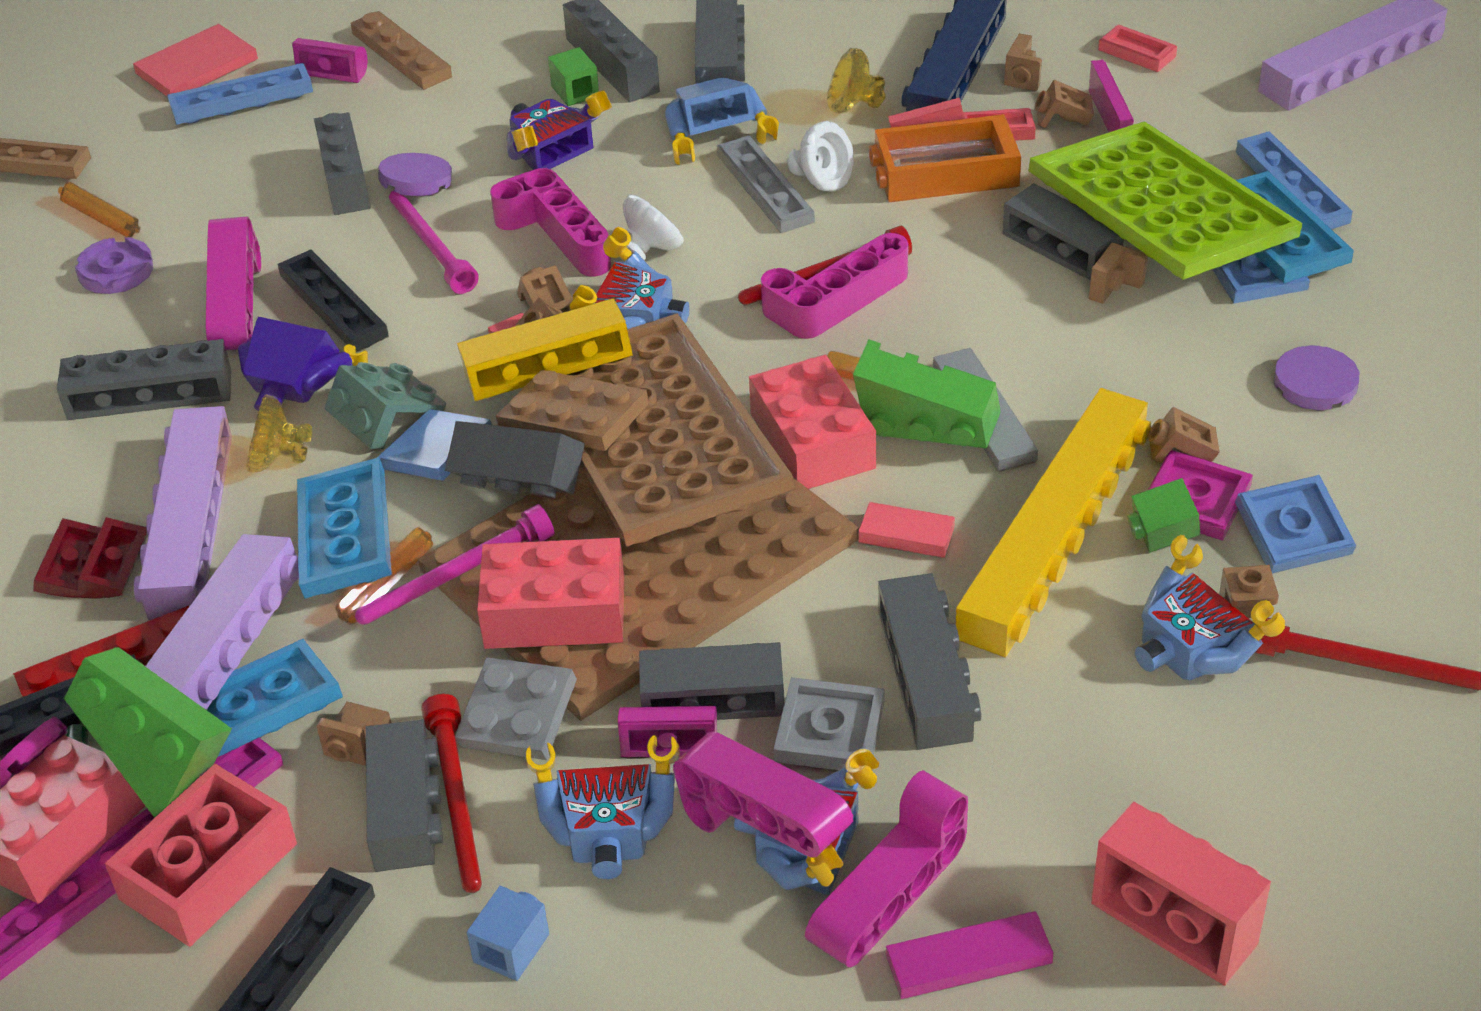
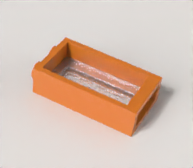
M1005 114L875 129V144L869 145L871 167H876L877 186L879 189L884 188L888 202L1020 187L1021 154Z

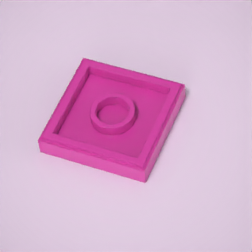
M1171 450L1148 490L1183 478L1199 513L1200 534L1223 541L1239 511L1235 504L1238 493L1249 491L1252 485L1253 474Z

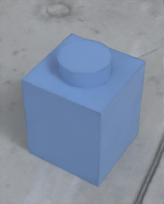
M499 886L467 930L473 962L518 981L549 936L544 904L527 892L517 893Z

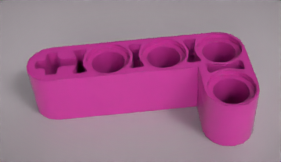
M538 168L500 181L491 187L490 195L494 222L498 228L515 230L537 222L581 274L596 277L610 270L611 257L607 256L603 250V244L608 237L607 230L556 172L547 168Z
M249 216L210 219L208 221L207 341L224 339L226 351L238 350L239 345L251 338L253 334L254 273L261 272L262 264L259 242Z
M882 234L808 280L785 268H773L766 271L761 277L763 314L796 337L809 339L821 335L907 279L908 241L899 234Z
M714 731L708 732L673 764L675 779L686 814L697 827L708 833L714 832L730 816H733L798 852L813 858L821 854L853 822V814L850 807L840 795L831 789Z
M924 770L916 773L902 793L899 807V823L815 910L805 929L806 940L847 967L851 968L859 963L960 852L967 834L968 796Z

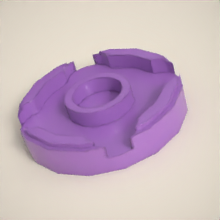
M401 153L389 156L380 162L378 180L386 189L389 185L394 186V192L401 195H432L439 192L440 186L445 187V189L450 186L452 167L449 162L434 155Z
M127 237L125 242H116L115 238H108L91 244L82 251L77 258L78 265H75L78 281L85 289L94 293L113 294L125 292L144 282L153 270V258L150 249L142 241Z
M1301 346L1285 352L1278 359L1274 384L1276 389L1279 387L1283 391L1282 396L1290 403L1305 409L1321 411L1332 409V404L1342 402L1341 406L1349 403L1357 394L1360 372L1355 362L1342 352L1323 346Z

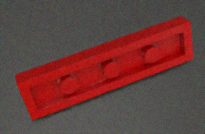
M189 606L13 673L22 697L75 677L85 657L117 647L129 655L134 654L136 660L146 666Z

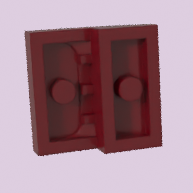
M108 517L105 518L102 527L62 518L34 578L33 591L69 598L100 599L122 596L139 557L141 546L147 538V527Z

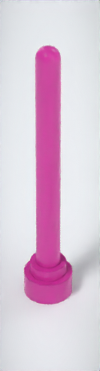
M394 190L391 191L389 194L390 202L445 268L444 279L449 287L457 294H464L473 290L479 280V275L475 268L468 261L455 258L405 195L394 192Z
M539 504L521 513L522 518L516 520V526L360 607L355 613L357 622L362 625L369 624L481 564L483 544L524 541L538 542L545 541L554 536V528L547 513Z

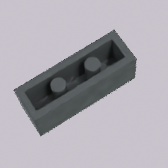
M329 113L323 117L314 118L334 215L371 209L350 113Z
M1034 183L1004 203L1003 235L1090 281L1093 266L1113 242L1123 246L1124 239L1119 237L1113 230L1095 220L1076 204Z
M456 421L445 471L461 476L460 484L485 489L486 482L495 483L494 488L514 494H520L521 487L530 488L529 493L532 495L555 499L556 492L574 494L585 443L561 433Z
M780 642L639 651L641 707L716 706L717 720L782 716L784 684Z
M424 719L366 726L367 843L375 872L434 865V844L443 843L440 814H433V805L441 804L438 775H431V767L439 766L438 744L436 737H427Z

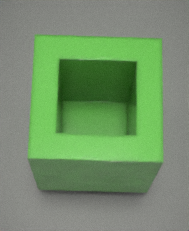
M580 47L548 56L551 87L567 106L584 102L588 96L599 91L597 67Z
M1183 478L1131 496L1133 513L1127 515L1128 522L1135 539L1143 538L1149 553L1170 546L1177 536L1184 535L1187 539L1200 535L1199 513Z

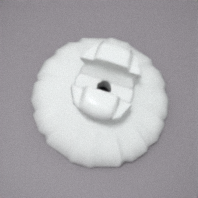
M822 121L806 131L801 141L800 150L792 149L787 158V165L790 172L794 175H806L810 184L814 185L815 188L821 191L834 192L843 188L851 177L854 165L853 147L843 128H840L834 122Z
M629 194L623 203V214L628 225L627 231L631 236V241L627 246L631 252L636 251L645 260V253L650 248L669 251L680 247L684 241L683 236L667 217L637 195Z

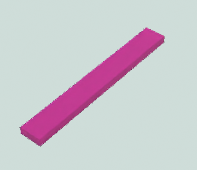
M257 738L217 757L214 764L219 765L253 787L284 765L281 754L261 738ZM148 808L123 826L42 902L37 904L26 898L0 918V981L116 893L105 862L154 819Z

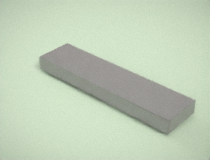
M748 135L717 145V154L720 160L780 233L815 222L813 209L751 136Z
M971 347L933 357V368L942 371L944 365L992 381ZM997 388L1001 413L988 447L984 448L985 452L997 471L1037 461L1038 449Z

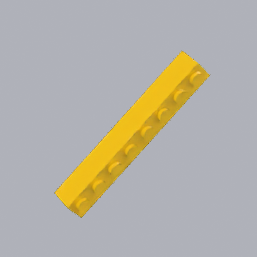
M1104 388L1098 390L956 607V627L959 641L1006 658L1014 643H1021L1024 640L1030 626L1032 614L1034 611L1038 613L1042 611L1048 598L1050 585L1052 582H1060L1070 553H1078L1084 539L1085 529L1088 525L1094 526L1096 524L1105 497L1112 498L1117 488L1119 474L1121 471L1127 472L1130 469L1137 445L1143 446L1146 443L1151 429V421L1146 420L1148 402Z

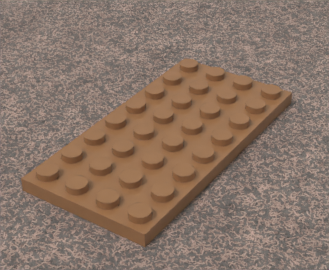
M678 313L627 329L633 356L568 374L613 384H625L629 387L645 389L647 391L649 404L606 451L584 447L580 463L626 547L650 541L656 536L677 529L691 527L697 522L721 514L732 513L738 508L762 500L773 499L779 494L795 489L791 472Z

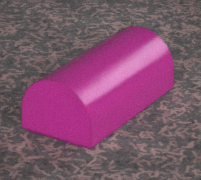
M297 38L292 42L295 65L304 63L309 76L359 83L366 73L368 58L367 52L362 46Z
M716 706L620 707L618 712V731L621 757H650L647 745L653 735L657 737V756L663 757L670 753L672 749L671 738L674 737L679 745V757H681L708 732H717Z

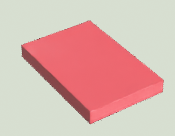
M218 23L133 63V66L138 76L167 96L168 94L201 87L258 59L256 48Z

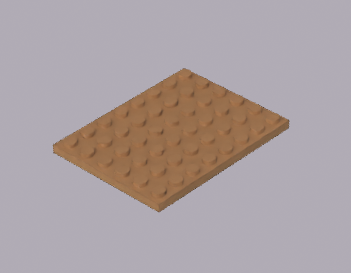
M580 466L574 494L556 492L555 499L529 494L418 559L421 573L425 574L516 526V520L522 518L521 513L537 504L547 513L555 532L554 536L545 541L620 538L624 570L622 643L503 648L518 662L572 669L577 680L566 708L582 721L640 683L639 651L692 648L699 645L859 540V527L793 478L795 489L779 494L773 499L762 500L738 508L732 513L721 514L697 522L691 527L677 529L656 536L650 541L626 547ZM481 564L437 587L479 627L477 608Z

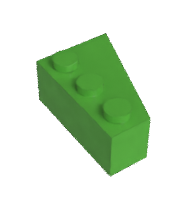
M868 339L853 373L860 407L875 428L876 435L959 446L988 447L1001 413L996 382L944 365L941 371L917 363L919 359L917 355L906 352L903 358L879 350L881 343Z
M119 647L85 657L64 698L154 818L213 766L232 730L227 724Z

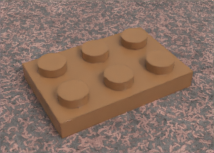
M541 370L496 415L498 426L561 433L585 443L584 447L606 451L647 407L649 401L645 389L629 387L625 384L592 380L588 377H576L556 373L555 371Z

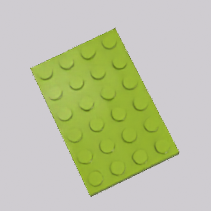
M1145 121L1031 157L1028 171L1043 181L1045 185L1056 190L1066 197L1068 201L1076 204L1095 220L1103 223L1117 233L1119 237L1130 242L1144 252L1146 256L1154 259L1182 280L1300 237L1303 223Z

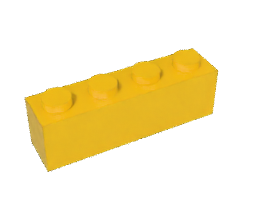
M614 298L457 343L464 373L475 401L523 388L541 370L555 371L556 373L568 375L633 356L626 321Z

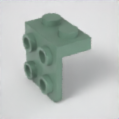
M360 362L357 366L339 365L324 409L370 449H383L396 412L426 413L430 409L444 411L446 402L436 395L437 391L433 387L419 381L413 376V371L404 365L392 363L389 367Z

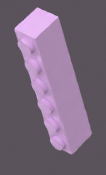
M1396 0L1262 61L1258 92L1289 111L1442 39L1448 9L1433 0Z
M224 406L174 409L171 427H165L164 441L166 452L165 455L159 456L160 482L159 484H154L152 493L154 512L147 515L146 521L148 542L147 544H142L140 549L142 572L141 576H136L134 579L135 599L138 603H143L148 620L191 605L208 582L232 441V434Z
M243 534L145 667L207 710L212 701L218 696L219 691L231 673L238 667L254 640L258 638L274 611L278 609L294 582L299 578L298 556L295 554L291 538Z

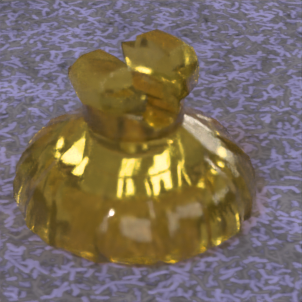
M850 48L838 61L827 91V103L830 111L835 113L847 112L860 100L867 102V105L871 108H878L886 98L884 93L885 80L881 75L876 77L870 75L869 59L861 49Z
M268 394L262 397L246 461V469L249 472L265 470L280 455L291 456L293 462L303 463L308 448L303 445L304 442H310L313 433L312 426L307 423H301L299 426L288 424L281 403L278 399Z

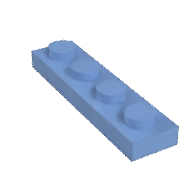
M304 63L168 94L167 97L177 125L181 123H195L202 118L219 114L229 115L236 110L253 106L262 107L270 102L286 98L296 99L303 94L312 93L313 88Z
M1270 131L1237 140L1236 153L1257 174L1269 171L1329 228L1334 229L1351 223L1353 211Z

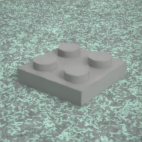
M486 657L455 735L459 746L526 757L527 748L530 746L531 758L547 760L549 756L547 742L551 745L554 743L577 680L573 670Z
M791 677L773 749L774 761L841 770L845 768L848 757L856 750L865 748L874 755L885 702V689Z

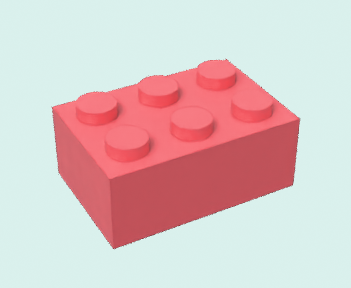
M826 354L749 376L750 412L753 419L791 472L793 478L810 489L876 469V430Z
M620 538L483 544L477 612L484 649L622 643L624 570Z
M63 735L56 742L50 744L40 756L20 773L14 775L0 789L1 886L39 904L145 807V804L105 752Z
M214 764L105 862V866L118 899L191 947L297 845V841L286 806L219 765Z
M1133 802L1098 841L1091 904L1225 986L1259 943L1271 881L1261 876L1254 868L1240 864L1216 850L1208 841L1196 838L1170 823L1160 813L1151 812L1138 803Z

